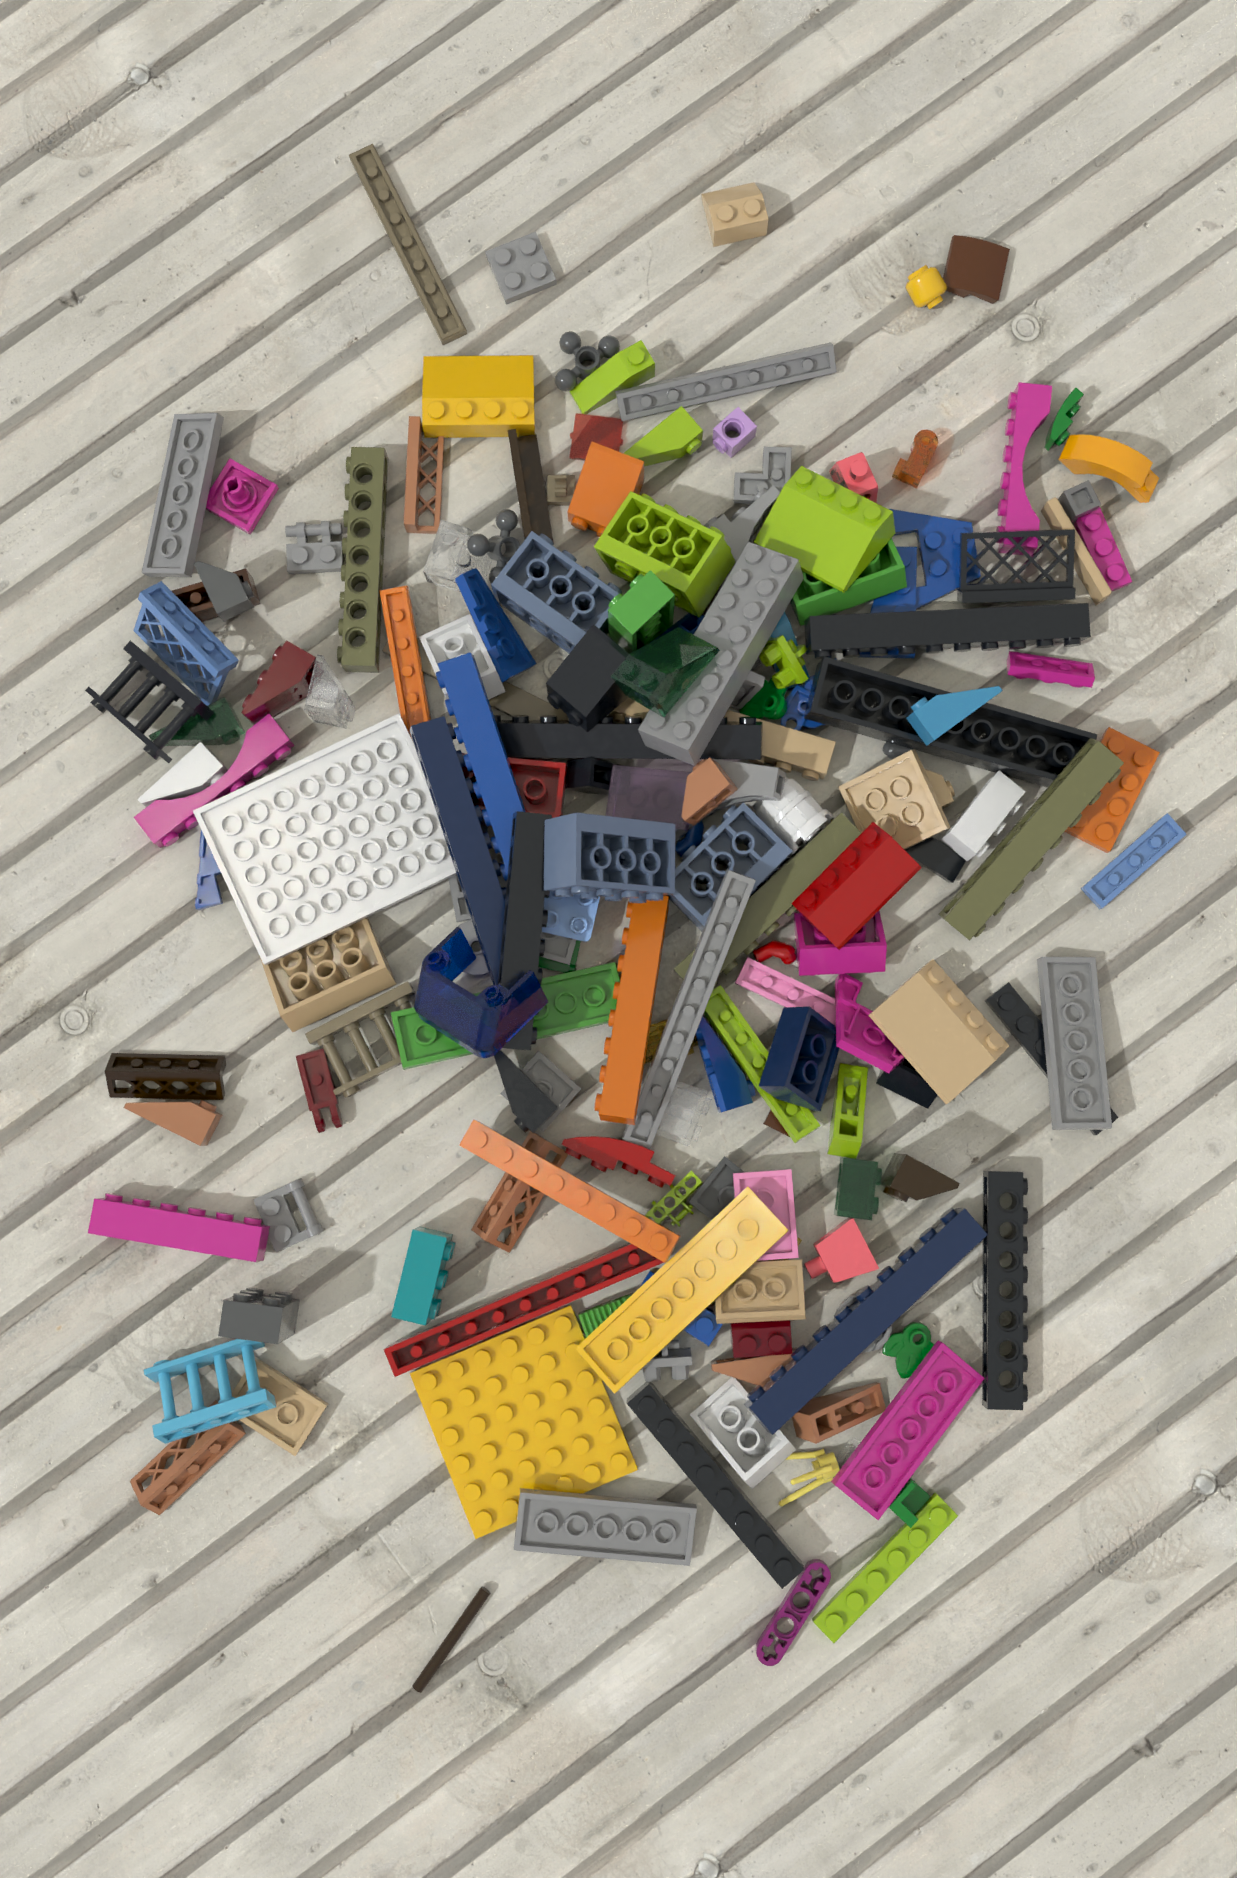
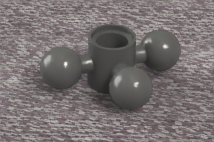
M572 331L565 332L559 341L560 348L566 354H574L575 367L572 370L562 369L556 374L555 384L557 388L565 392L571 391L576 386L577 377L584 380L600 367V360L603 357L612 358L620 350V343L617 338L611 335L604 336L599 341L598 349L596 350L592 346L581 347V338L577 333ZM585 360L594 362L590 367L581 365Z
M503 509L496 516V525L501 530L500 536L495 535L488 540L482 534H474L467 542V548L472 555L481 557L487 553L490 559L497 561L496 567L492 568L489 573L491 584L520 547L519 541L514 537H510V531L514 530L518 524L516 513L510 509ZM504 543L506 546L505 553L502 555L501 546Z

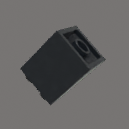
M593 625L546 682L547 700L555 709L558 710L560 708L565 712L573 725L576 727L580 725L586 732H589L637 691L635 658L597 626Z

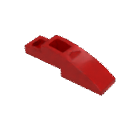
M576 1137L564 1139L561 1144L567 1147L564 1153L578 1160L583 1155L592 1160L590 1166L605 1173L608 1168L614 1170L619 1160L623 1162L621 1168L637 1175L638 1171L649 1175L647 1181L663 1188L665 1183L671 1186L676 1176L650 1163L654 1151L624 1140L607 1137Z

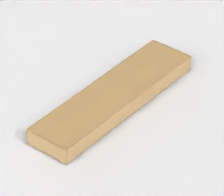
M1056 497L1046 502L1041 509V513L1051 530L1075 529ZM1075 529L1074 569L1097 606L1104 602L1112 591ZM1057 536L1059 544L1065 550L1067 548V536Z

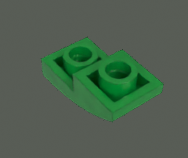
M1076 387L1062 404L1049 428L1044 446L1047 451L1055 444L1061 446L1071 434L1068 431L1073 423L1071 419L1080 410L1079 402L1084 395Z

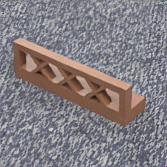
M409 416L404 526L407 533L440 534L445 438L444 436L438 437V441L429 449L422 442L424 431L420 416ZM431 456L437 462V468L427 475L421 469V463ZM429 482L436 489V493L426 502L420 496V490ZM421 502L423 506L419 509V503ZM433 503H435V510L431 507ZM428 509L434 515V526H419V516Z
M531 1131L522 1144L523 1147L543 1158H546L550 1150L556 1152L557 1155L552 1163L560 1168L568 1154L564 1153L565 1150ZM505 1172L471 1230L485 1241L510 1253L544 1194L536 1189L530 1191L528 1184ZM525 1201V1209L521 1214L515 1216L514 1210L516 1206ZM510 1226V1234L505 1242L498 1240L497 1238L502 1230Z
M215 1400L210 1406L218 1404V1401ZM233 1421L194 1434L197 1436L190 1448H186L188 1440L193 1435L169 1443L130 1480L140 1505L158 1515L162 1514L246 1434L243 1427ZM175 1455L173 1464L168 1469H164L167 1459ZM150 1475H153L151 1485L144 1490L142 1483Z

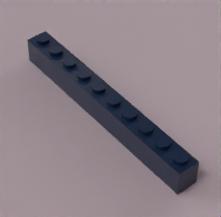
M445 716L412 725L410 734L497 996L506 887L501 888L498 877L501 876L499 864L496 859H491L489 849H492L489 834L487 832L483 833L480 826L483 816L479 805H474L471 794H474L472 782L469 777H464L461 768L465 766V761L461 750L456 751L453 740L456 739L454 727L451 722H446Z
M952 1207L940 1217L942 1222L934 1229L933 1227L926 1229L919 1236L921 1241L914 1248L909 1246L899 1254L898 1259L900 1261L892 1268L891 1266L884 1268L877 1275L879 1280L871 1287L867 1285L862 1288L855 1296L857 1300L850 1307L845 1305L835 1313V1321L828 1327L826 1325L820 1327L812 1335L814 1340L809 1345L798 1347L791 1354L792 1360L785 1367L783 1365L778 1366L770 1373V1381L763 1387L761 1385L756 1386L747 1395L749 1400L744 1405L767 1432L772 1435L777 1432L988 1235L965 1208L954 1209Z

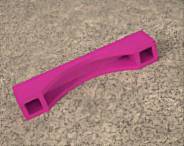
M1019 382L1015 391L1009 394L1007 408L1012 409L1011 419H1007L1005 436H1009V444L1004 447L1002 459L1007 465L1006 472L1002 473L1000 489H1004V498L1000 499L997 514L1002 516L1001 526H997L996 532L1039 530L1040 520L1033 511L1024 488L1023 459L1029 439L1045 422L1050 413L1051 385ZM1012 537V538H1013L1016 542H1018L1022 537ZM1028 537L1021 547L1031 556L1038 548V539L1036 537ZM1000 538L996 542L999 543L998 553L1006 554L1014 546L1007 538ZM1018 549L1013 553L1015 555H1023Z
M268 714L246 731L244 743L237 759L229 770L214 784L188 797L173 800H155L134 816V819L155 845L160 848L163 846L168 847L179 839L178 835L185 829L190 830L199 824L193 810L246 786L245 783L253 777L258 778L264 775L269 770L268 766L275 760L280 761L286 758L291 753V748L295 745L275 719Z

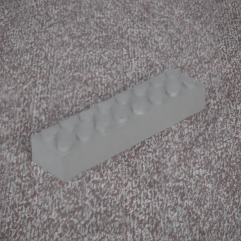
M751 542L747 543L640 725L638 731L645 746L696 766L804 579L799 559Z

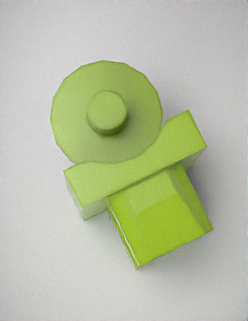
M783 635L776 638L770 637L759 658L766 667L776 663L780 671L772 676L775 686L778 689H782L793 684H801L808 679L802 668L806 664L802 657L807 651L805 644L796 647L792 639L786 641Z

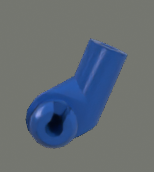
M702 821L693 826L686 833L685 838L676 844L675 851L679 857H682L692 845L697 847L701 844L704 831Z

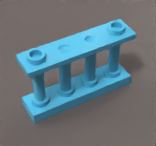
M235 1339L171 1361L161 1360L154 1363L153 1367L144 1369L146 1377L155 1383L159 1382L164 1411L162 1423L152 1425L154 1437L166 1444L276 1408L275 1396L267 1389L260 1388L254 1350L265 1347V1343ZM242 1354L248 1391L246 1395L235 1398L232 1397L226 1359ZM214 1364L221 1400L216 1405L206 1407L204 1406L198 1369ZM187 1373L192 1409L189 1414L177 1416L171 1378Z

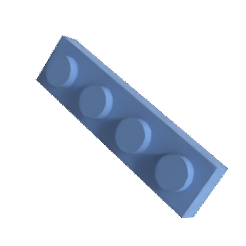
M1168 813L1165 814L1080 889L1099 910L1102 909L1187 834Z

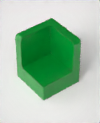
M910 1478L889 1508L912 1528L919 1520L915 1514L929 1500L930 1496Z

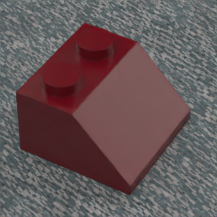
M790 1320L730 1323L733 1358L792 1354Z

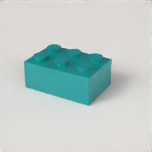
M420 1226L412 1230L391 1315L392 1318L426 1326L432 1319L435 1320V1317H438L442 1304V1299H438L439 1290L442 1291V1288H445L449 1271L444 1270L446 1261L453 1258L456 1242L452 1241L453 1234Z

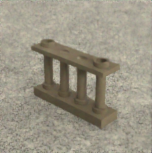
M407 981L305 1033L309 1044H318L319 1047L323 1046L342 1086L333 1090L336 1096L343 1094L345 1098L350 1097L361 1091L360 1085L402 1064L397 1040L384 1015L386 1014L385 1009L394 1004L396 1008L400 1007L401 1010L412 1008L410 996L416 993L410 982ZM370 1018L371 1021L374 1020L393 1057V1060L379 1067L359 1030L361 1027L359 1022ZM343 1030L345 1034H349L368 1072L354 1080L351 1079L333 1042L335 1040L334 1035Z

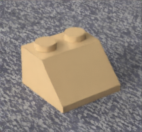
M754 182L701 194L713 247L766 236L769 219L763 195Z

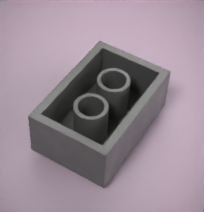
M246 1288V1290H241L240 1293H234L232 1297L223 1300L218 1336L279 1344L295 1334L300 1299H293L292 1293L287 1292L263 1295L264 1290L257 1288Z

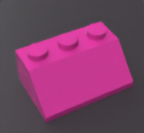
M880 911L840 950L816 930L800 913H794L796 959L799 976L885 972L887 943Z

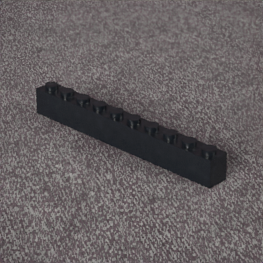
M1089 603L809 616L804 621L806 655L815 654V659H822L824 656L831 658L833 653H843L844 658L858 657L860 652H870L871 656L888 655V651L898 650L899 655L915 654L916 649H926L928 654L941 653L943 648H954V652L971 651V647L981 646L982 651H992L999 649V645H1009L1011 650L1024 649L1026 644H1036V648L1053 647L1054 643L1064 642V647L1080 646L1081 641L1091 637Z
M494 715L507 757L676 759L645 746L638 731L643 722L642 716H625V721H614L613 716H606L589 732H586L580 725L578 727L573 725L569 719L557 720L555 715L540 716V720H529L528 715H514L512 720H501V715ZM749 716L739 717V721H728V717H723L700 759L761 760L763 722H756V717Z

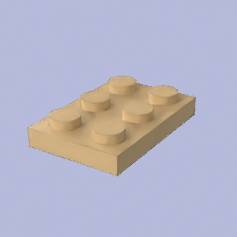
M802 1259L755 1262L715 1300L717 1324L806 1319Z
M255 1357L260 1388L267 1389L275 1396L277 1407L239 1420L296 1456L325 1411L328 1403ZM246 1373L243 1374L234 1388L232 1397L237 1398L246 1395L248 1391Z

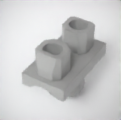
M672 1340L642 1368L645 1381L661 1380L660 1367L671 1366L672 1379H688L689 1365H692L691 1347L679 1348V1340Z

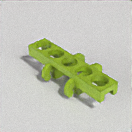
M691 1170L676 1186L673 1184L669 1185L671 1190L658 1203L653 1201L654 1207L645 1216L648 1218L652 1217L659 1224L665 1219L671 1218L673 1220L671 1224L673 1226L677 1224L680 1227L681 1224L679 1222L688 1213L694 1214L691 1210L693 1206L685 1204L687 1198L703 1182ZM694 1177L696 1184L692 1188L687 1187L686 1182ZM681 1187L686 1190L684 1196L678 1191ZM668 1197L675 1199V1205L672 1208L665 1206L664 1202ZM682 1204L685 1208L674 1218L671 1212ZM657 1210L663 1215L661 1218L655 1217L654 1213Z

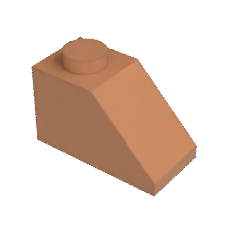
M712 758L699 761L693 767V772L687 776L681 817L685 822L693 826L738 790L720 764Z

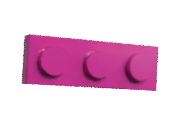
M1099 507L1092 512L1078 517L1073 525L1111 591L1130 585L1132 579L1101 508Z
M1013 651L1008 653L1007 672L1008 675L1015 678H1031L1045 683H1064L1077 688L1083 686L1092 688L1095 680L1093 663Z

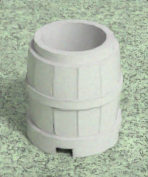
M785 777L780 801L758 800L754 805L755 814L793 851L791 853L793 857L821 832L822 829L820 827L823 824L827 826L834 819V816L827 809H822L808 790L806 791L794 779H788L787 777Z

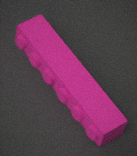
M105 1193V1198H94L88 1229L89 1234L251 1262L264 1261L270 1226L262 1225V1219L244 1217V1221L233 1220V1214L216 1212V1217L205 1215V1209L189 1207L188 1212L178 1210V1205L161 1203L160 1207L150 1206L151 1200L133 1198L132 1202L122 1201V1195Z

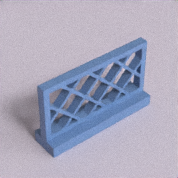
M162 581L141 591L138 600L142 603L133 631L209 708L214 706L228 672L237 666L239 660ZM146 624L149 625L152 635L145 629ZM158 625H161L165 637L161 636ZM165 644H168L170 653L166 650ZM177 645H180V646H181V649H182V652H183V655H184V656H181V655H180V652H179V649H178V646H177ZM183 663H187L190 674L186 671ZM196 664L200 665L203 676H200ZM203 683H206L209 693L204 689Z

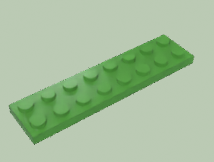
M615 962L542 978L541 986H536V997L540 998L539 1014L534 1015L533 1027H537V1039L607 1024L609 1022L610 1010H616L617 999H613L615 982H620ZM492 989L391 1012L403 1070L493 1050L495 1048L492 1047L497 997L495 990Z

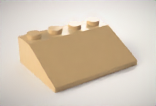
M368 917L268 965H264L262 962L279 1014L292 1032L396 985L388 961Z
M934 959L915 972L868 1015L945 1104L952 1101L1009 1047L1008 1043Z

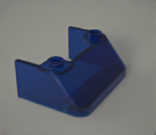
M456 927L423 959L414 1009L421 1020L477 1057L489 1058L498 1053L548 1003V1000L534 972L531 970L510 990L501 985H491L485 988L478 996L454 983L453 980L476 959L461 928Z

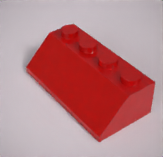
M872 822L791 904L816 930L840 950L922 867L887 832Z

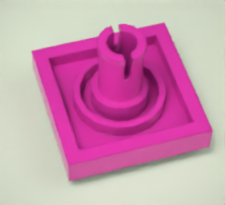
M229 458L209 490L206 510L251 535L279 488L275 483Z

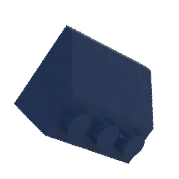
M810 1006L783 1008L759 1087L776 1099L814 1111H821L840 1049L836 1047V1026Z

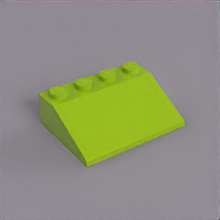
M801 466L783 486L754 540V544L799 559L803 572L845 593L894 536L893 511Z

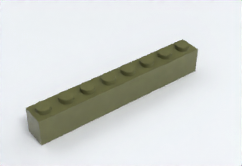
M1090 738L942 909L939 915L969 941L973 936L978 937L986 928L985 923L992 914L995 916L1004 908L1006 898L1011 893H1016L1023 886L1025 876L1030 871L1033 872L1039 868L1044 860L1042 857L1045 853L1059 845L1063 839L1061 835L1065 830L1079 822L1082 817L1081 812L1088 804H1094L1099 799L1102 793L1100 790L1107 782L1111 783L1118 777L1121 772L1119 768L1124 762L1099 740Z
M842 812L748 899L719 975L722 972L725 975L729 974L738 965L736 959L743 952L748 956L757 948L759 943L756 940L763 933L767 936L772 934L780 926L777 920L784 914L790 917L797 910L791 903L861 834ZM695 949L674 968V971L683 980Z

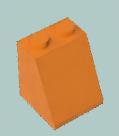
M591 442L567 511L568 521L571 522V525L582 531L587 529L595 531L600 537L630 491L639 495L644 483V461Z

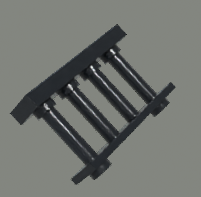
M130 640L123 648L132 656L128 660L130 663L101 695L97 694L90 687L85 691L94 698L90 702L103 714L108 710L146 744L143 750L157 760L160 756L167 763H170L172 758L162 750L164 746L191 716L195 717L199 714L207 721L214 712ZM144 668L149 672L145 675L147 679L118 711L109 704L138 671L142 672ZM163 683L166 686L163 690L165 694L134 726L126 718L156 685L159 687ZM183 700L184 703L181 706L183 709L153 742L144 735L173 701Z

